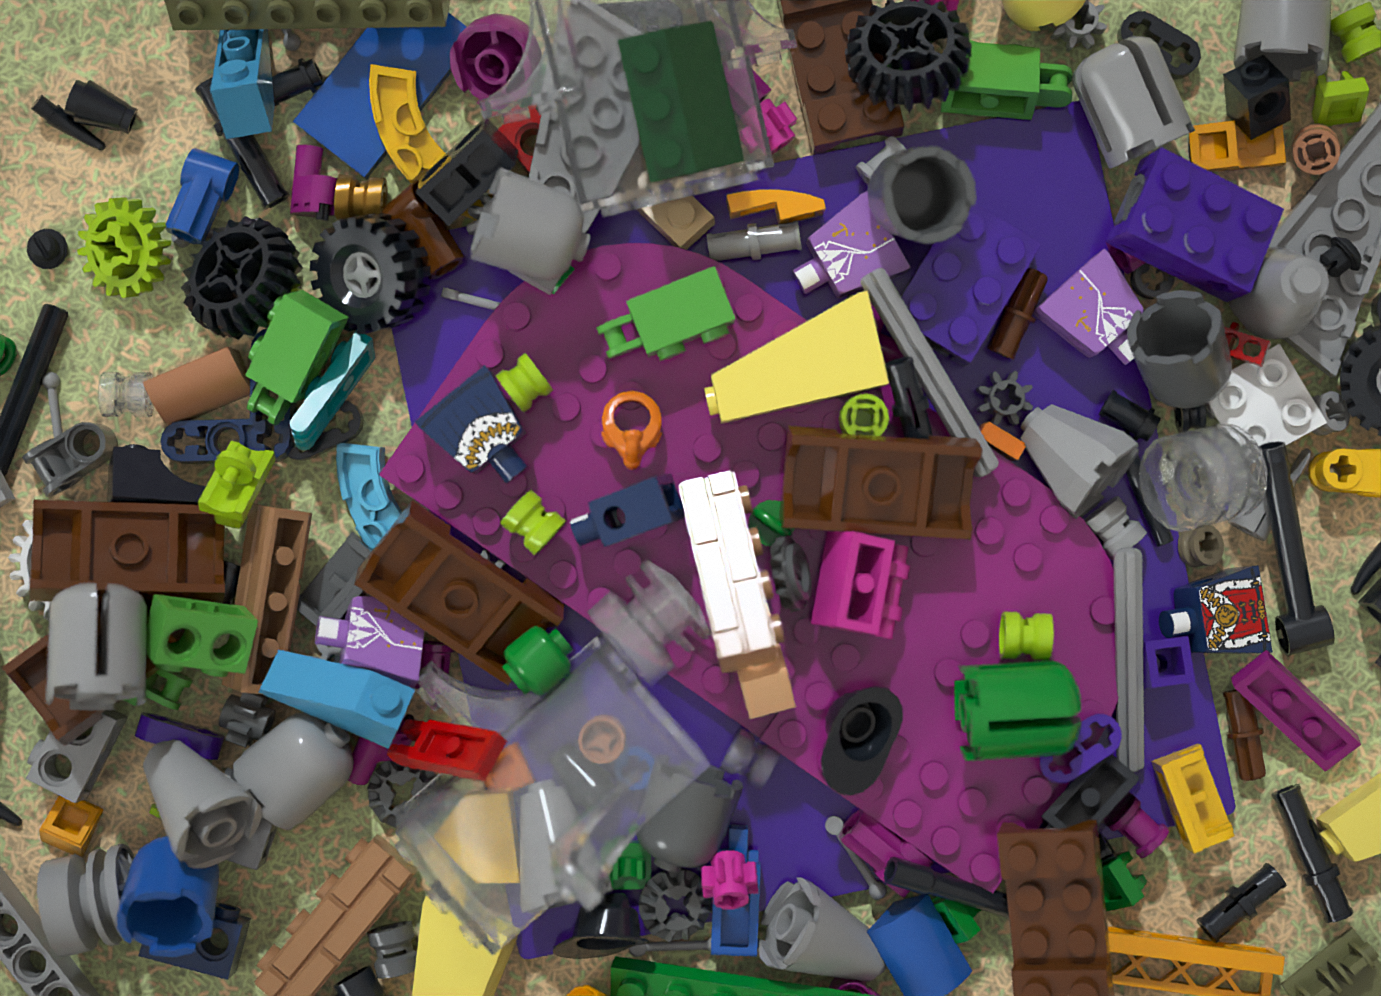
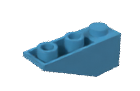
M268 29L220 30L210 91L226 139L272 132L275 105Z

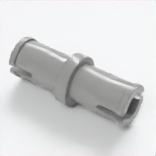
M798 220L791 223L757 227L756 223L747 224V229L707 234L709 256L715 261L751 256L752 260H759L762 254L796 249L802 250Z

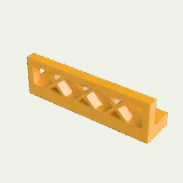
M1107 926L1110 952L1123 953L1130 960L1129 963L1116 973H1112L1113 984L1198 996H1270L1273 974L1283 975L1285 957L1273 948L1222 941L1214 943L1208 939ZM1152 957L1170 960L1175 968L1161 979L1150 978L1140 964L1147 958ZM1196 963L1215 966L1221 974L1208 984L1200 985L1195 984L1185 970ZM1136 968L1141 976L1127 974ZM1238 970L1261 972L1258 992L1240 990L1231 976ZM1180 974L1186 980V982L1172 981ZM1226 980L1232 989L1218 986Z

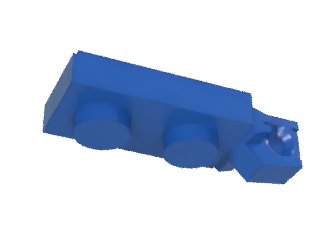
M730 824L728 849H720L718 852L738 851L745 855L746 863H756L758 893L749 894V902L737 909L718 908L714 905L713 900L711 955L757 957L761 864L758 861L759 851L747 850L748 825Z

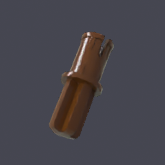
M1027 268L1008 306L1005 305L1002 310L1004 311L990 344H988V350L1008 359H1015L1025 332L1030 323L1034 324L1036 321L1032 314L1048 281L1047 275L1043 272Z
M1236 689L1224 691L1223 697H1225L1230 732H1227L1226 736L1228 739H1232L1238 777L1243 781L1261 779L1266 774L1260 735L1264 733L1263 728H1258L1255 706Z

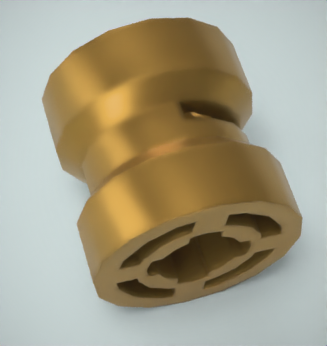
M339 174L336 181L334 198L336 219L356 217L357 214L359 216L373 213L381 214L382 209L387 205L388 188L386 178L370 177L367 181L359 183L353 175Z

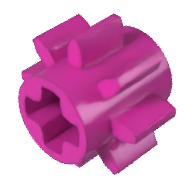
M768 98L757 104L742 117L747 128L741 131V137L752 153L762 147L767 156H770L781 150L796 137L790 127L796 124L797 118L785 101L776 107L771 99Z
M732 850L718 852L710 861L711 866L701 867L703 897H713L714 905L718 908H741L749 902V894L758 893L756 863H746L745 855L741 852Z

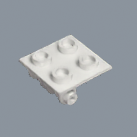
M1280 344L1267 350L1262 367L1245 362L1234 368L1227 386L1214 400L1205 404L1206 415L1210 419L1216 417L1245 468L1259 461L1257 451L1259 445L1275 441H1282L1288 445L1327 423Z

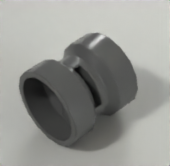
M412 921L387 924L367 932L369 945L376 950L377 960L374 963V968L378 979L397 977L415 971L417 952L413 950L412 939L415 936Z

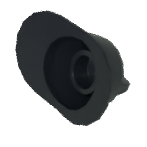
M877 686L861 690L856 689L854 692L845 693L837 698L828 709L825 717V731L828 737L821 756V769L827 785L838 794L852 796L864 792L875 783L883 770L889 752L903 723V707L899 698L889 689Z
M623 893L606 894L596 898L592 904H586L580 908L572 938L555 945L553 953L559 957L571 959L597 958L616 954L636 945L648 944L649 940L641 938L638 913L636 909L629 906L627 895Z

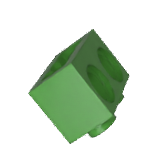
M154 594L146 629V654L157 668L165 671L181 672L183 667L199 668L201 672L215 677H226L228 672L245 674L258 620L245 606ZM185 628L183 636L178 641L167 643L168 637L173 631ZM229 634V639L225 645L213 649L215 641L220 636Z

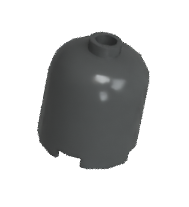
M936 146L899 150L886 157L872 173L867 189L869 208L877 223L890 234L920 243L941 242L960 232L963 228L962 224L968 218L971 206L975 205L976 201L975 180L967 164L963 160L956 158L951 152Z
M1177 290L1162 293L1157 296L1158 303L1148 307L1142 314L1140 310L1133 314L1127 327L1128 344L1144 383L1156 400L1170 407L1183 409L1200 407L1214 400L1227 386L1232 374L1231 354L1222 315L1218 307L1205 301L1203 294L1199 292Z
M659 754L655 756L636 820L635 830L638 842L647 853L655 857L654 864L664 870L680 872L681 867L695 868L704 866L712 860L713 856L721 848L744 788L740 780H733L732 785L722 780L725 771L708 763L683 756L681 763L675 764L668 762L669 756L667 754Z

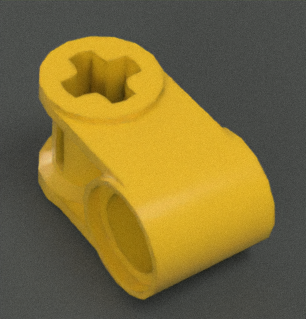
M1335 449L1333 451L1321 452L1315 455L1309 462L1308 478L1318 490L1381 498V449ZM1330 464L1341 468V476L1330 473Z

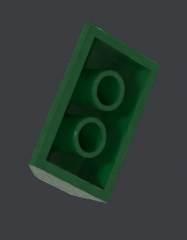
M713 20L663 28L617 40L650 183L745 161Z

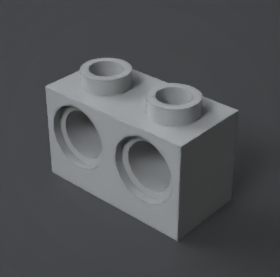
M105 710L101 713L104 718L93 725L92 732L88 737L81 734L66 746L57 741L51 731H49L45 741L40 739L29 755L27 763L32 767L26 779L73 803L87 799L128 716L116 710ZM59 754L65 755L72 764V771L69 777L60 775L56 770L55 761Z

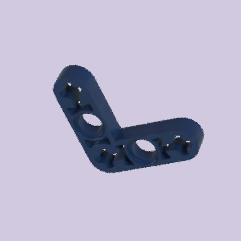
M263 329L255 335L251 348L260 336L265 335L267 329ZM250 379V397L257 384L252 379ZM297 402L291 403L284 416V420L274 426L275 433L283 436V442L275 444L274 447L275 462L288 458L287 455L295 447L290 421L296 413ZM250 411V419L177 421L165 428L160 443L164 454L176 462L183 464H215L216 458L221 453L217 441L223 431L227 429L236 430L239 434V443L251 450L272 451L271 447L263 444L264 437H270L272 434V424L266 419L262 420L263 413L260 411L256 413ZM183 431H185V434L191 438L205 439L206 448L201 445L186 446L185 454H183V451L176 448L174 443L175 440L183 438Z

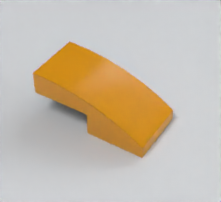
M1235 120L1193 125L1195 131L1189 133L1191 162L1210 172L1286 165L1283 124L1252 140L1235 124Z
M752 190L726 196L730 219L775 209L778 224H784L822 216L826 209L824 199L794 191Z

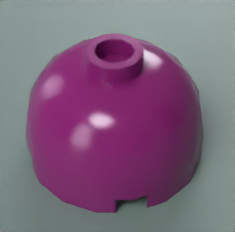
M494 13L474 20L459 34L457 41L453 43L450 50V68L457 85L464 93L469 90L473 96L480 99L477 103L484 108L502 111L517 107L535 91L545 70L544 50L538 35L527 23L511 15Z

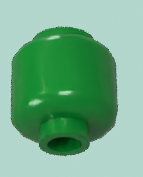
M533 626L505 649L504 657L507 663L502 668L524 695L531 691L537 696H542L570 674L572 666L567 655L573 649L557 629L548 634L543 628Z

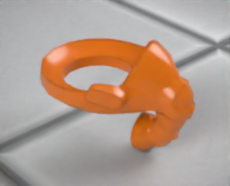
M636 391L621 392L611 398L604 407L602 439L609 448L617 450L628 469H636L641 464V459L647 450L655 448L661 440L662 417L660 409L652 398ZM631 401L645 406L650 415V423L643 431L627 430L625 432L618 429L613 418L618 406Z

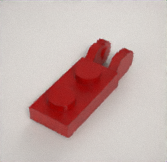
M407 719L401 727V731L406 737L415 741L414 746L393 743L387 751V756L397 764L411 769H421L485 782L507 741L499 732L430 719L427 722Z

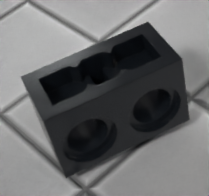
M485 117L420 177L416 194L449 226L490 189L500 168L509 171L516 165L518 149Z

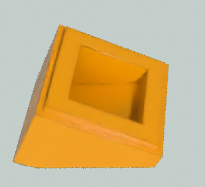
M58 796L39 829L40 839L42 842L72 855L77 854L83 858L104 810L84 800L73 803Z

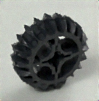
M887 0L883 8L871 4L869 16L858 15L856 28L850 29L847 49H845L848 75L852 83H856L860 96L869 94V98L874 106L885 100L890 112L898 104L905 105V108L910 113L914 104L920 103L929 110L933 98L946 102L949 90L959 91L962 78L967 77L969 72L970 57H972V44L969 42V31L966 28V23L960 22L957 10L947 12V7H945L943 0L934 5H930L929 0H920L919 2L903 0V2L897 3L893 0ZM933 42L943 49L944 52L942 54L934 50ZM876 52L883 56V61H885L883 64L873 57Z
M247 216L241 219L240 222L229 219L225 230L214 227L213 237L209 241H201L203 247L199 253L190 254L193 265L183 271L188 280L181 287L186 296L183 303L192 312L191 315L195 317V321L215 335H220L223 338L226 336L233 337L237 340L243 334L255 337L259 326L268 328L271 323L268 320V313L274 307L275 300L279 296L283 297L284 294L291 293L292 289L302 285L298 276H296L303 269L297 259L300 253L292 241L288 239L289 236L279 227L273 226L269 221H264L261 218L257 220L250 219Z

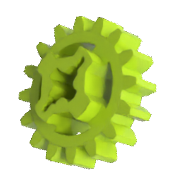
M126 197L109 198L108 202L96 203L94 205L96 214H85L83 217L89 229L78 231V236L86 241L85 247L77 250L78 255L87 256L88 263L82 268L83 272H94L96 275L92 285L94 287L106 286V295L108 296L121 295L122 298L139 296L140 293L152 292L154 290L152 282L163 281L165 278L159 267L161 265H170L171 260L163 255V248L171 246V241L162 239L160 235L167 227L165 222L154 223L153 219L156 210L153 207L142 208V200L140 199L127 200Z

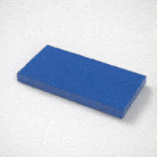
M448 12L446 27L366 28L293 122L367 180L388 154L379 136L373 117L369 88L370 64L416 71V97L421 112L451 74L450 50L466 26Z

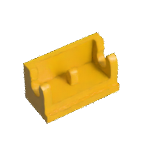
M1201 744L1192 745L1151 761L1183 847L1195 854L1235 836L1207 765Z

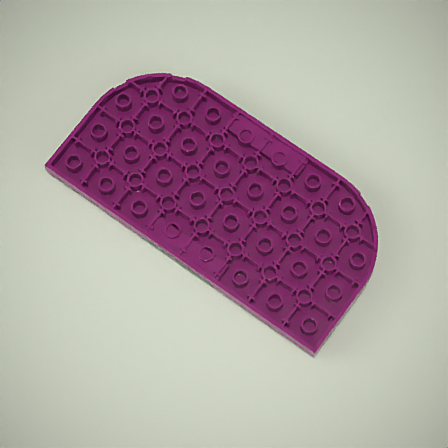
M624 243L586 250L581 261L573 259L570 265L575 270L554 295L552 293L548 295L526 281L517 286L484 322L418 418L484 365L495 376L502 370L510 371L517 365L518 358L526 353L553 388L550 394L536 397L532 400L531 408L523 413L498 379L497 381L526 432L512 447L528 467L508 484L502 480L490 464L476 475L472 474L414 423L379 475L604 632L614 636L758 736L761 741L826 786L828 785L822 775L821 756L828 737L825 731V717L829 707L837 698L845 693L854 692L856 689L861 690L873 686L889 689L899 698L903 707V723L889 752L883 770L875 783L864 792L852 796L839 795L862 811H866L869 816L908 843H911L915 848L960 879L994 893L1003 880L1001 879L997 832L1002 823L1013 822L1025 829H1038L1043 822L1041 816L1064 792L1069 783L1056 784L1049 781L1041 772L1040 757L979 761L964 760L959 746L969 745L966 732L962 731L960 720L955 721L954 681L964 680V675L958 666L1048 661L1034 660L1030 655H1025L1024 653H1021L1016 659L1001 658L999 653V627L1003 611L1018 612L1023 619L1032 617L1035 613L1051 614L1054 634L1050 660L1062 663L1074 676L1081 694L1082 709L1074 716H1079L1082 721L1095 714L1112 716L1119 698L1115 677L1114 569L1101 543L1081 516L1075 519L1061 506L1050 488L991 448L998 460V466L985 476H973L970 500L971 540L861 533L895 541V544L909 547L906 565L910 566L908 580H903L898 606L902 607L903 611L901 622L895 623L893 640L875 637L872 634L852 633L811 624L827 531L830 530L795 528L791 536L802 547L811 575V595L807 599L805 609L791 612L781 604L780 596L775 593L774 580L771 579L772 568L769 564L772 558L770 553L771 546L761 544L763 555L755 557L758 572L767 570L774 598L765 600V602L768 604L770 614H778L785 642L779 645L787 668L796 707L750 719L737 670L728 673L721 671L686 518L604 547L601 539L579 546L573 535L570 521L590 513L588 502L654 476L669 473L672 474L680 498L679 485L681 482L698 478L706 479L711 475L731 471L734 472L737 487L747 485L752 510L759 503L767 500H778L781 502L788 426L836 429L837 433L843 434L839 428L838 421L840 410L848 400L856 395L869 394L883 401L888 409V425L880 436L905 438L900 419L893 415L891 408L895 401L890 383L885 387L721 424L719 414L710 416L704 388L712 387L711 375L807 322L806 319L744 276L718 261L678 247L653 243ZM715 266L736 318L735 324L727 326L730 334L706 344L703 343L701 337L684 343L686 349L684 353L664 361H660L657 354L648 358L644 346L608 359L606 351L610 350L604 334L599 335L596 328L629 314L627 300ZM635 323L621 327L627 342L640 337ZM627 391L641 392L652 398L658 405L662 417L661 440L655 448L647 450L641 459V464L634 470H630L624 465L623 459L617 450L609 448L601 436L604 407L611 398ZM632 401L618 406L613 416L614 423L623 432L627 430L643 431L650 423V415L646 407ZM931 408L926 409L933 436L951 437L938 413ZM531 489L542 498V506L546 508L545 511L547 513L557 512L566 520L562 528L536 555L524 546L525 537L523 535L510 533L500 524L507 513ZM619 508L617 510V518L621 524H624L625 513ZM751 513L744 514L748 529L749 516ZM1096 724L1091 725L1092 734L1081 743L1083 748L1088 750L1094 746L1105 728L1100 729ZM1074 748L1064 755L1052 756L1053 761L1048 767L1053 773L1061 770L1067 775L1072 772L1069 767L1070 762L1080 754Z

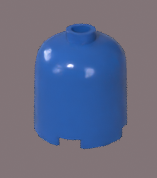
M167 836L158 837L141 847L130 865L117 912V929L124 941L129 944L133 938L141 944L150 946L149 954L153 956L178 957L195 952L197 944L206 938H210L213 933L219 886V864L206 868L189 867L185 861L180 862L174 855Z

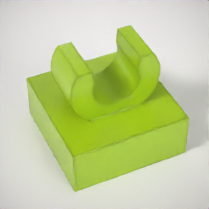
M1342 71L1339 81L1327 82L1324 74L1318 76L1315 86L1316 97L1312 109L1314 123L1332 126L1360 122L1370 91L1365 77L1353 78L1348 71Z

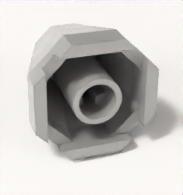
M1052 404L1043 410L1039 407L1035 408L1025 418L1020 427L1024 431L1021 441L1025 443V449L1061 506L1075 519L1079 516H1084L1104 498L1100 493L1108 486L1113 488L1122 479L1139 453L1137 449L1138 443L1125 432Z

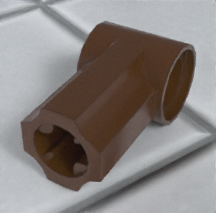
M416 180L388 203L381 213L390 214L391 220L400 218L406 222L404 232L414 230L420 238L414 242L417 248L425 246L428 256L421 258L422 265L431 267L430 280L438 279L463 263L464 255L442 219L416 194L419 183Z

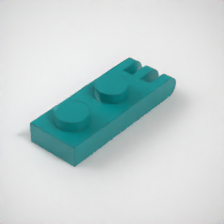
M356 330L348 342L342 341L333 352L331 365L322 377H315L308 386L305 393V401L290 421L293 438L298 449L309 450L314 445L375 360L373 339L370 336L357 334Z

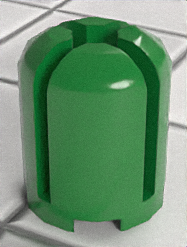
M1048 660L958 666L964 675V680L954 681L955 721L960 720L962 731L966 732L969 745L959 746L964 760L979 761L1059 756L1073 749L1081 732L1082 720L1079 716H1074L1082 709L1081 694L1074 676L1064 664Z

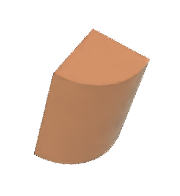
M229 346L142 382L152 404L168 426L173 422L192 420L250 395V378L245 376L247 369L238 350Z

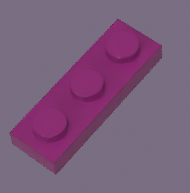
M1265 650L1231 677L1233 687L1325 772L1361 745L1358 735L1269 651Z

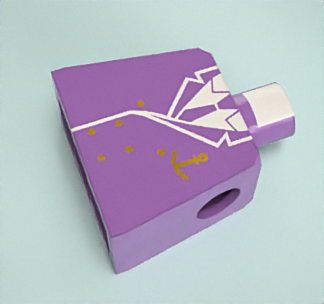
M866 191L807 239L806 245L813 259L793 269L792 273L804 294L828 282L838 299L864 290L860 280L878 268H883L890 280L907 273L911 267L893 235L875 220L869 208L868 192Z
M1104 248L1039 304L1033 314L1088 358L1097 355L1108 346L1122 363L1126 365L1134 359L1128 344L1127 327L1133 314L1137 310H1140L1142 314L1144 308L1113 258Z
M353 597L348 606L345 620L319 617L315 644L341 648L340 664L374 671L413 689L419 680L424 630L374 597Z

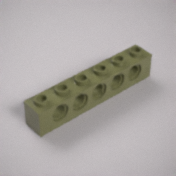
M164 0L173 31L446 27L450 0Z

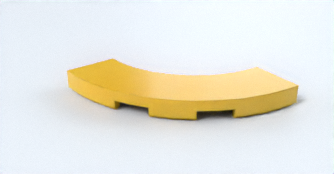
M370 64V101L379 136L387 153L410 183L416 180L419 181L420 177L446 153L433 140L422 119L416 97V71ZM488 190L486 193L489 195L490 198H492L493 194L489 193ZM478 199L475 203L471 205L479 206L482 208L484 207L480 199ZM468 209L461 214L463 217L477 220L469 215Z

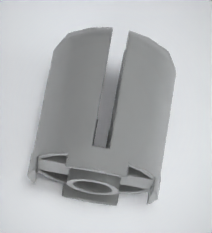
M1131 36L1120 41L1119 44L1114 43L1085 58L1073 72V87L1109 169L1195 131L1160 48L1150 37Z
M96 583L77 584L55 595L49 614L48 674L46 684V702L49 705L53 697L69 699L70 709L114 710L116 700L137 697V706L146 702L147 606L139 593L123 585L107 584L106 593L102 596L100 610L98 676H95Z

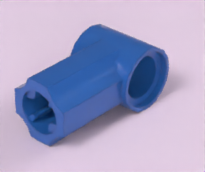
M193 148L189 152L182 168L180 177L182 187L166 222V231L185 242L202 245L201 241L206 240L222 201H228L233 193L239 176V164Z

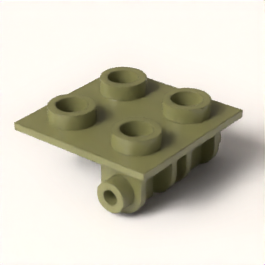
M1350 927L1284 980L1281 986L1289 996H1381V963L1377 959L1379 955L1368 942L1364 943L1356 931Z

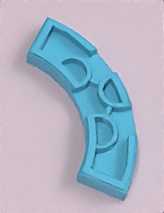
M340 443L337 445L336 465L343 501L346 500L349 512L356 524V531L364 543L373 550L402 513L392 495L388 481L379 475L385 466V447Z

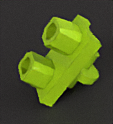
M230 441L227 449L222 451L215 460V471L198 501L199 511L214 514L217 524L236 529L241 528L275 463V452L270 450H251L239 442Z

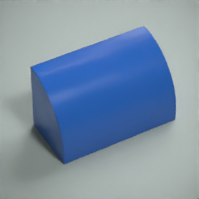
M928 894L894 901L867 931L904 996H945L957 988L972 972L971 967L958 945L954 942L949 929L937 912Z

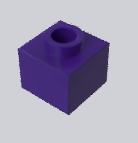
M1188 636L1143 642V689L1196 682ZM1156 657L1160 660L1161 664L1159 671Z

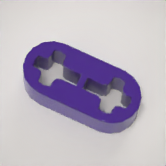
M147 712L141 713L134 735L141 740L153 744L162 741L179 740L203 758L218 760L225 738L220 733Z
M1095 714L1081 722L1080 735L1073 749H1077L1080 755L1069 764L1072 772L1065 775L1061 770H1057L1053 773L1048 767L1053 761L1052 756H1043L1039 759L1042 774L1053 783L1066 784L1112 755L1122 740V730L1118 722L1105 714ZM1096 724L1100 729L1108 726L1111 729L1112 733L1107 738L1110 743L1109 747L1104 749L1098 743L1088 750L1083 748L1081 743L1092 734L1091 725Z

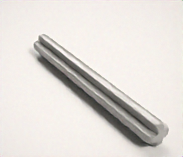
M878 268L867 274L860 280L864 291H868L870 301L903 356H911L913 358L918 381L951 437L976 438L983 447L982 457L974 469V476L982 477L989 474L998 466L997 458L883 268Z
M1121 548L1114 552L1115 677L1119 697L1116 704V721L1122 730V740L1116 749V758L1132 772H1137L1144 767L1142 553L1139 549Z

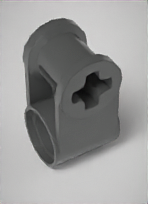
M81 422L55 438L37 445L22 458L26 464H32L45 485L43 493L46 497H51L79 482L83 476L111 459L113 446L117 447L118 441L115 433L109 427L103 424ZM94 431L99 436L100 447L94 455L90 456L85 452L83 441L88 433Z

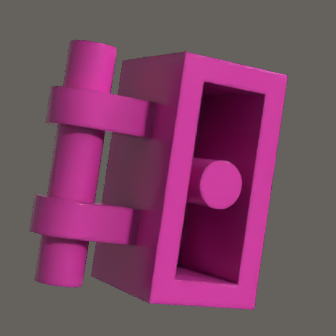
M827 531L811 624L852 633L872 634L875 637L893 640L895 623L901 622L903 611L902 607H898L903 580H908L910 566L906 565L909 547L895 544V541L857 532Z

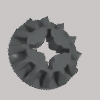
M791 536L777 537L770 549L772 558L769 562L772 568L771 579L774 580L775 593L780 596V602L785 609H789L791 612L804 610L807 599L811 595V575L806 555L802 547Z
M394 761L383 762L374 771L367 787L369 807L377 815L380 822L386 823L398 830L418 827L425 823L437 810L441 798V786L435 772L411 769L401 766ZM415 777L417 780L413 784L414 787L411 794L420 806L405 800L401 804L396 805L395 808L391 807L397 793L388 780L393 784L396 782L402 786Z
M681 868L680 872L663 870L657 873L645 884L639 898V914L643 924L653 936L662 938L669 943L672 940L680 939L689 941L691 935L698 930L704 929L705 921L708 915L712 913L711 898L703 897L702 878L684 868ZM665 894L667 897H672L675 900L686 896L683 904L689 915L686 917L684 914L680 915L674 912L671 916H666L670 908L662 896Z

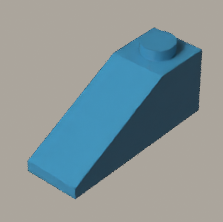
M278 650L259 689V693L386 748H389L415 692V689L371 670Z

